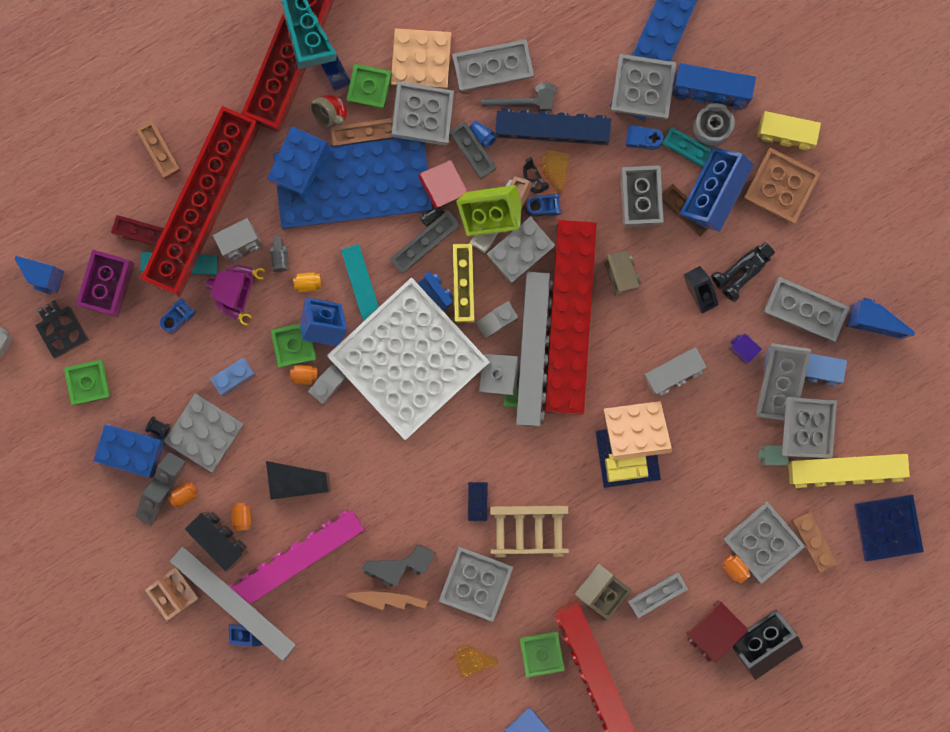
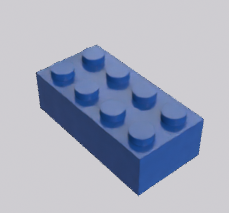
M680 63L674 75L672 96L679 100H686L688 98L694 99L696 103H718L731 106L735 110H742L747 107L753 98L756 77Z

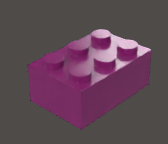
M92 249L76 305L118 318L135 263L128 259Z

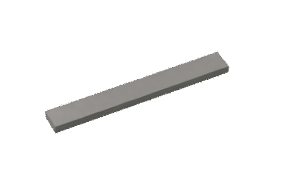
M182 546L170 560L175 567L282 661H285L297 647L293 641L185 547Z

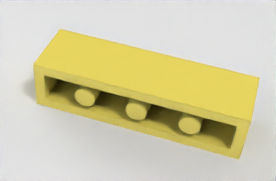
M453 244L455 323H474L472 244Z

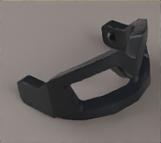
M532 157L527 158L523 166L524 179L533 183L531 192L535 194L542 193L549 189V184L542 179L533 163ZM527 170H534L542 184L540 189L535 188L537 180L529 179Z

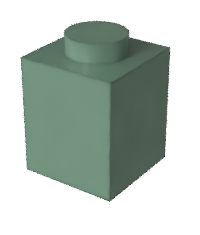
M761 446L758 452V459L761 461V465H788V456L782 455L783 446Z

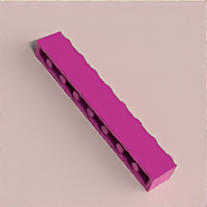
M346 509L337 515L339 519L335 522L329 520L321 526L323 529L318 533L315 530L305 536L307 540L301 544L299 541L289 546L290 551L283 554L281 551L272 557L274 561L267 565L264 562L256 567V573L252 575L247 573L239 578L240 583L235 586L232 583L228 586L251 604L364 531L365 528L354 510L349 512Z

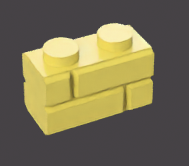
M609 454V458L605 459L608 482L648 477L646 456L613 460L612 454Z

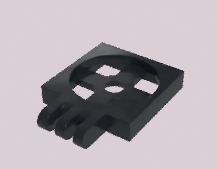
M53 300L51 302L54 307L53 310L49 304L44 306L48 313H45L42 308L38 309L43 321L35 326L51 355L56 359L89 339L71 307L68 306L61 310L58 303ZM58 317H69L72 322L62 325ZM51 322L54 326V331L47 336V328ZM60 329L65 330L64 336L58 334ZM77 329L79 332L78 338L72 343L69 333ZM59 339L63 342L65 348L57 349L51 343Z

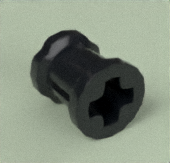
M152 416L145 431L148 433L152 432L160 436L161 439H164L170 430L171 424L156 420V417Z

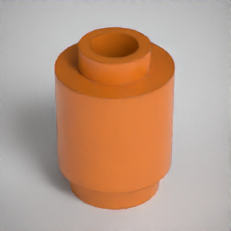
M294 365V369H290V381H294V385H313L318 379L317 367L312 365Z
M186 481L172 490L171 494L168 495V499L175 508L183 507L197 498L196 493L198 490L192 482L189 484Z
M246 502L234 503L235 507H231L234 531L249 530L252 524L250 506H246Z
M729 555L722 561L724 564L722 568L734 582L737 581L741 584L751 575L748 571L749 568L737 555Z

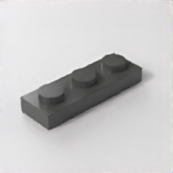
M465 121L450 130L449 134L480 179L497 169Z

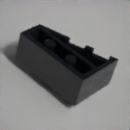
M266 461L271 500L331 492L328 472Z

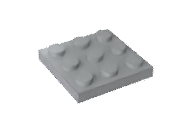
M619 54L611 112L667 120L676 62Z
M398 81L391 137L447 146L454 91Z
M195 393L164 442L214 473L241 431L244 423Z
M787 397L782 455L832 458L837 401Z
M765 502L722 538L749 568V571L760 584L805 548V545L768 502Z
M459 546L439 602L493 622L513 566Z

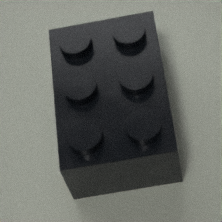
M202 512L185 530L226 572L232 569L249 553L246 550L247 546L240 539L237 541L232 536L234 533L228 526H222L219 522L221 519L214 512Z

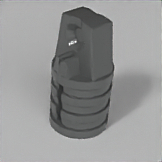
M281 236L273 237L274 247L270 248L272 271H288L287 246H283Z

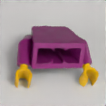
M235 265L227 268L225 272L219 271L215 279L209 278L207 280L206 288L212 290L210 296L215 299V305L222 314L235 320L240 319L243 325H248V323L243 322V317L248 316L252 318L251 315H242L240 312H244L254 280V277L251 276H255L258 281L264 280L263 277L257 276L258 272L265 273L263 268L253 270L251 267Z

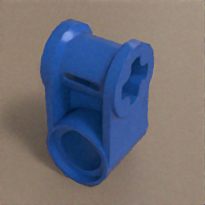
M628 126L625 145L631 148L656 150L662 144L663 134L657 129ZM652 136H656V143H652Z
M550 194L531 197L525 206V211L531 217L563 214L562 210H560L559 201L561 195ZM531 203H537L539 205V210L533 211L530 209L529 205Z
M180 298L161 317L160 326L168 333H175L192 319L197 311L191 309L185 303L184 298ZM173 319L174 326L169 329L166 328V322Z

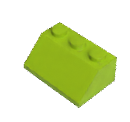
M517 185L465 192L457 200L467 236L520 229L521 199Z

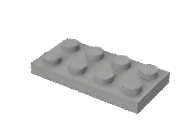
M527 39L452 54L460 92L534 78Z
M778 277L763 313L834 343L850 307Z
M771 343L756 417L785 421L787 397H801L811 354L810 349Z

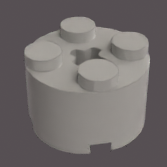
M712 103L707 105L698 113L693 123V132L696 140L707 146H717L724 143L734 129V116L722 104ZM711 122H714V125L717 127L714 128L712 125H710Z

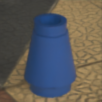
M477 120L469 127L481 146L489 148L497 139L494 131Z

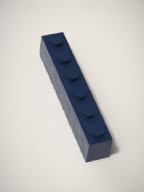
M501 109V111H497L495 136L497 138L608 145L610 141L611 118H607L605 115L588 117L587 114H577L576 116H569L568 113L564 112L552 115L547 111H540L538 114L531 113L529 110L512 112L511 109Z

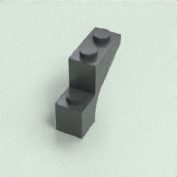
M170 452L165 456L156 469L154 479L141 495L135 517L151 526L155 523L169 492L182 474L186 461Z
M418 543L414 552L407 558L367 561L362 569L365 570L364 574L372 578L377 576L383 579L381 582L389 587L397 586L407 566L410 567L409 570L417 575H420V573L425 574L435 552Z

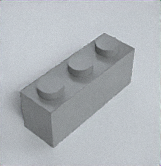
M694 347L644 374L643 377L653 395L659 394V396H662L670 391L669 387L673 385L679 387L686 383V378L692 375L693 378H696L703 374V369L707 366L697 348Z

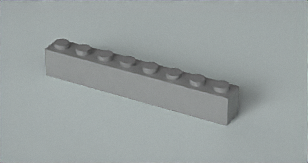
M527 272L516 419V426L539 428L540 423H544V412H541V404H545L546 393L542 392V386L546 385L547 374L543 373L544 366L548 365V355L545 354V347H549V336L546 335V328H550L551 317H547V309H551L552 298H548L549 291H552L553 279H549L550 273Z

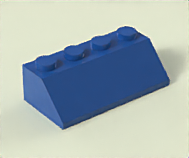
M714 147L680 215L707 229L720 232L754 164L742 153Z

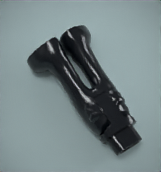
M764 242L761 246H756L755 249L743 255L727 271L723 273L714 272L711 275V279L718 289H722L735 275L744 270V273L722 291L729 300L736 302L740 297L739 290L765 267L767 262L771 260L770 257L775 254V251L767 242Z

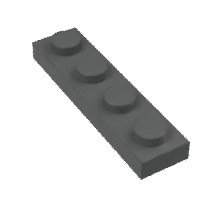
M449 210L446 211L391 257L390 260L402 274L405 273L460 227V223Z

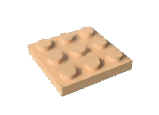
M395 29L391 86H397V82L400 81L448 90L451 32Z
M661 401L604 409L613 460L672 452Z

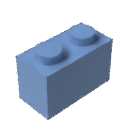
M241 358L210 380L220 395L226 396L255 377L256 373L248 361Z

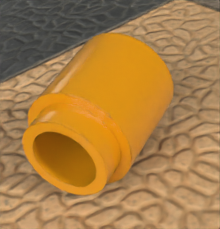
M299 273L297 278H293L294 289H298L299 293L317 291V289L322 288L320 273Z

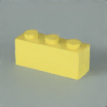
M765 111L761 115L757 138H761L763 142L767 143L776 141L780 142L782 146L790 147L795 145L799 146L801 150H810L817 145L821 123Z

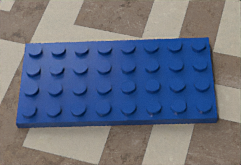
M396 138L330 146L306 198L277 186L281 228L306 227L421 213L432 210V202L418 177L420 173L428 170L425 142ZM273 153L274 162L279 153Z

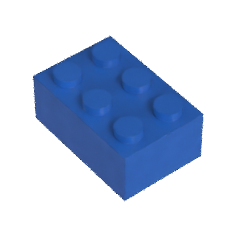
M291 126L267 179L279 187L306 198L328 151V143Z
M104 424L93 461L153 478L165 440Z

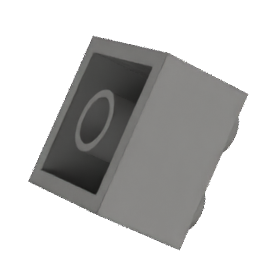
M248 218L213 235L222 256L228 261H238L243 258V254L247 252L254 253L260 249L259 246L263 245L253 223Z

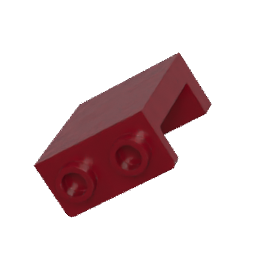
M719 600L713 604L714 608L691 631L688 630L686 632L689 636L687 640L695 648L699 646L703 650L701 654L708 661L712 659L715 663L749 630Z

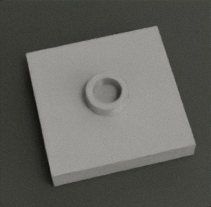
M484 354L489 363L482 369L479 392L516 395L520 357Z

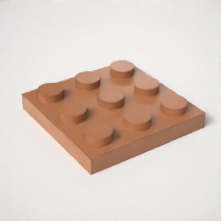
M769 148L743 199L794 225L821 173Z

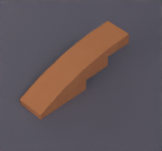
M363 590L350 591L347 594L348 598L380 610H384L386 603L403 610L407 603L423 609L426 608L428 603L426 599L393 591Z

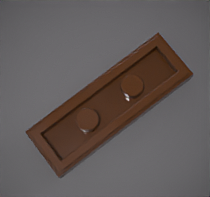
M672 184L662 194V202L701 237L707 228L680 215L688 197Z

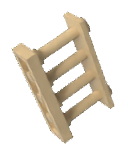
M490 506V515H494V518H496L497 549H491V554H495V557H506V554L553 553V557H564V553H569V549L562 548V518H564V514H568V506ZM525 514H533V518H535V548H524L523 518H525ZM544 514H552V518H554L555 548H543ZM506 515H514V518H516V549H504V518H506Z

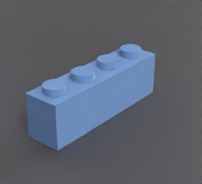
M770 347L767 348L765 364L763 369L764 371L766 369ZM810 354L805 376L807 378L806 381L811 383H818V380L825 381V385L837 387V384L844 382L847 360Z

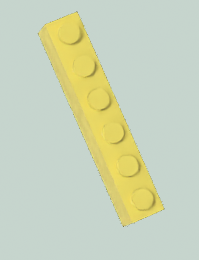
M908 454L788 461L789 484H795L796 488L807 487V483H815V487L827 486L826 482H834V485H846V481H853V484H865V480L871 479L872 483H883L884 479L891 478L892 482L904 481V477H910Z

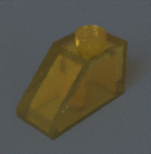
M547 150L546 156L542 155L540 166L544 167L543 173L556 192L562 195L570 154Z
M463 645L456 648L457 652H454L461 677L498 665L496 657L473 646Z

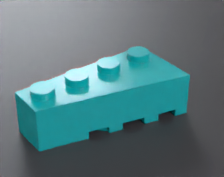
M280 0L298 69L336 61L337 53L332 48L308 1Z

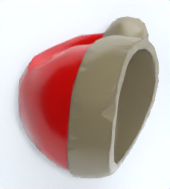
M328 94L317 97L309 104L314 117L325 128H330L334 125L341 126L347 117L344 103L334 95Z

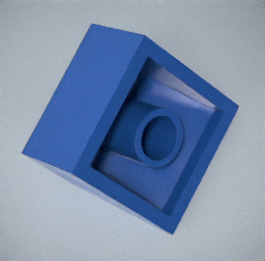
M15 257V261L27 283L34 285L33 289L50 295L51 291L58 293L64 274L63 270L23 257Z
M306 297L300 326L302 339L309 342L338 346L347 331L342 304Z

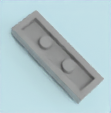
M676 572L628 600V603L636 617L640 618L688 590L679 572Z

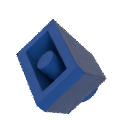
M229 625V644L250 647L264 645L243 625Z

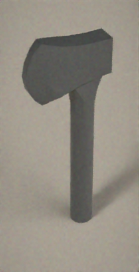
M541 83L535 87L538 97L482 99V106H534L540 108V111H552L553 97L557 87L551 83Z

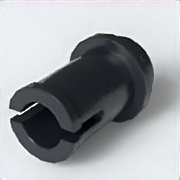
M433 207L427 213H422L420 219L426 227L431 225L432 222L445 213L444 210H441L443 208L435 209Z

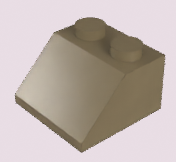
M627 251L607 255L604 263L615 296L637 290L641 281L638 273H635L632 266L635 263L632 255H628Z
M598 564L579 587L575 595L605 619L609 620L632 590Z

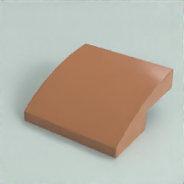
M177 567L145 589L166 621H169L202 597L189 578Z

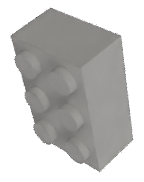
M622 167L620 170L623 228L661 226L664 223L661 167Z
M530 216L520 225L519 230H514L487 253V258L509 284L512 285L554 250L556 245Z

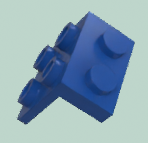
M429 271L424 275V279L417 284L444 312L453 305L451 299L454 297L448 289L444 290L441 287L442 281L436 273L432 275Z

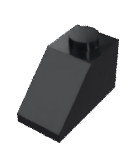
M701 266L683 274L687 288L702 314L719 305L711 278Z

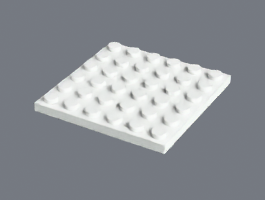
M412 277L327 355L404 440L410 437L489 363L488 359Z

